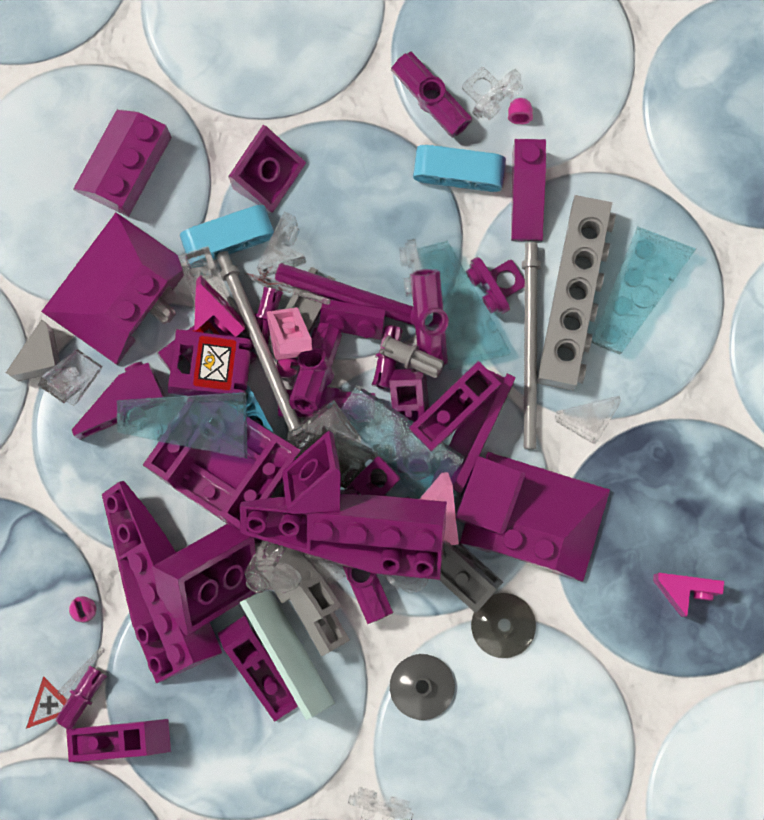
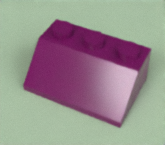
M117 109L73 190L129 217L172 138L167 126L140 112Z
M228 524L152 566L157 594L186 635L191 634L237 606L241 601L262 590L254 537L241 534L240 530Z

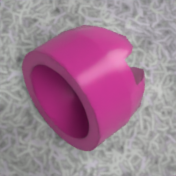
M515 98L508 108V120L514 124H526L532 121L533 108L531 102L525 98Z
M296 357L277 360L276 367L281 378H291L297 374V370L290 368L291 365L299 366Z
M84 596L75 598L69 606V614L72 619L82 623L92 620L97 610L95 602ZM80 601L85 614V617L82 618L80 616L77 606V602Z

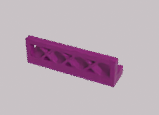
M490 371L501 382L499 390L456 429L431 484L434 483L441 473L448 472L453 485V494L458 497L461 496L473 471L476 459L480 456L514 384L516 377L508 373L503 377Z

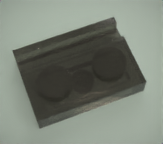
M323 426L321 428L322 433L318 437L314 436L294 459L296 460L328 430L334 434L340 467V487L346 489L366 468L365 463L369 459L373 460L375 455L372 448Z

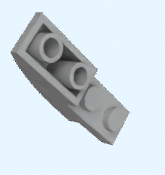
M264 540L256 543L257 560L281 603L288 600L292 602L320 655L324 656L350 641L334 611L342 606L328 584L311 563L297 550Z

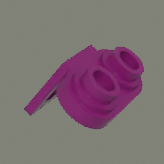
M477 256L472 259L466 274L474 287L480 285L484 288L486 295L482 297V300L491 314L495 311L501 314L508 312L510 307L506 298L525 287V279L513 260H508L489 271L480 257ZM507 271L514 275L515 283L512 287L502 288L497 285V277L501 272Z
M378 456L364 470L351 465L346 471L347 480L344 484L347 489L354 488L356 495L387 496L386 494L400 480V477L382 457ZM382 469L386 473L387 482L383 487L379 488L377 485L370 483V476L373 470Z

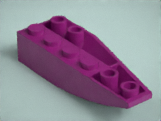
M125 481L116 483L102 493V499L136 638L140 642L148 662L149 670L152 672L157 684L220 655L222 651L210 622L191 634L186 635L158 596L152 566L176 552L150 512Z
M340 494L339 512L291 514L287 511L285 497L244 501L240 503V533L370 573L440 580L447 502L381 495Z

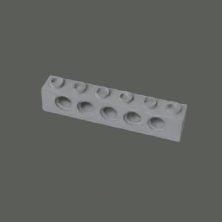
M578 195L574 196L537 384L574 391L577 382L583 383L587 365L581 364L583 352L589 353L592 341V334L587 333L589 321L595 322L598 304L593 303L595 291L601 292L604 273H599L601 261H607L610 243H605L607 231L612 232L616 213H611L612 202ZM591 228L596 232L597 237L595 239H587L582 235L581 230ZM580 257L586 258L590 261L591 268L586 270L580 269L576 265L575 260ZM574 287L581 288L585 292L586 297L582 300H576L571 297L569 290ZM568 317L575 318L579 322L580 328L574 331L568 330L564 326L563 320ZM564 347L569 348L573 352L574 359L571 361L561 360L558 357L557 350Z

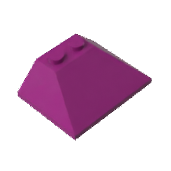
M115 212L41 312L118 365L136 341L132 334L166 288L169 287L174 290L191 265Z
M191 396L145 460L143 466L183 496L226 524L240 530V503L271 498L283 480L282 471L296 460L302 451L221 400Z
M487 452L485 459L522 471L526 475L505 534L501 535L465 523L460 543L488 553L492 551L550 569L552 573L583 582L610 489Z

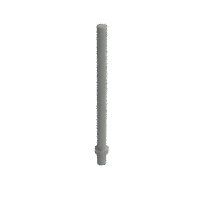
M536 242L525 243V260L522 261V269L525 270L524 449H536L537 270L541 268V261L537 260L538 243Z
M228 251L220 252L216 256L222 269L220 275L228 283L293 440L301 439L305 436L295 409H292L289 404L290 397L238 277L240 271L237 266L233 265Z

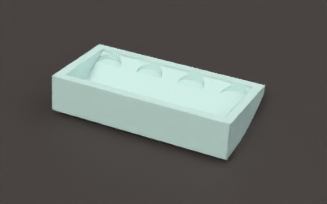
M265 591L241 601L240 604L305 719L308 720L334 705L335 702L272 591Z

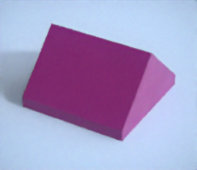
M262 125L228 178L233 190L257 205H264L268 212L273 213L306 162L267 126Z
M328 430L282 471L287 511L291 514L340 511V467L334 434Z
M478 456L457 512L456 520L504 535L526 473Z

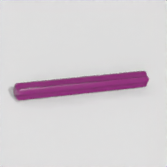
M283 263L277 267L275 280L336 301L385 309V317L413 325L410 320L413 306Z

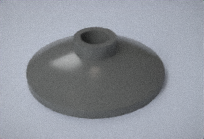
M428 654L412 655L401 661L392 673L390 679L392 701L400 712L410 718L427 720L437 717L448 708L453 699L455 690L453 675L447 665L437 657ZM421 680L426 681L429 686L428 691L423 694L416 690V684Z

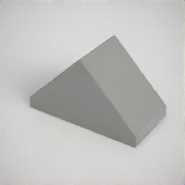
M43 320L39 322L6 371L9 376L17 381L62 372L54 330Z

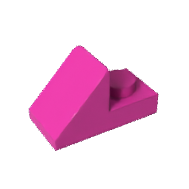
M202 275L196 279L194 330L196 331L214 315V322L223 332L227 333L230 331L237 337L245 329L241 315Z
M656 573L653 578L654 583L681 617L688 615L690 592L694 593V599L713 601V595H722L724 590V581L666 573Z

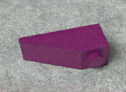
M546 139L514 140L512 150L511 241L543 240Z
M478 360L408 429L432 452L499 390L501 382Z
M136 362L127 366L125 372L115 378L72 428L73 435L82 440L166 403V397L152 366L148 362L145 364Z
M416 369L394 370L389 383L398 472L430 471V450L408 429L429 409L427 376Z
M245 615L217 633L223 649L274 722L298 707L258 634Z
M168 719L66 729L69 762L149 756L171 752Z

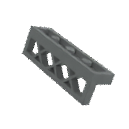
M444 540L440 581L471 610L477 613L502 585L503 581L459 541L458 545H451Z

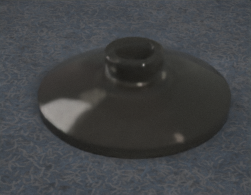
M509 593L493 594L477 613H473L471 631L475 642L485 653L497 658H510L521 654L529 647L535 635L536 621L532 609L523 599ZM501 619H507L510 622V629L506 632L498 628V622Z

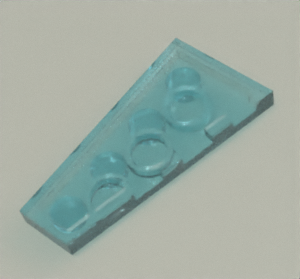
M637 226L591 344L621 355L693 255L696 248Z
M448 240L417 248L422 269H437L440 271L443 311L447 314L449 320L445 331L449 370L473 365L478 360L484 362L510 355L511 351Z
M359 385L355 386L338 412L366 444H369L399 475L402 484L419 499L441 473L448 472L451 478L464 460L462 454L444 442L431 452L408 429L414 423L413 421Z
M242 392L117 400V432L124 435L248 459L246 394Z

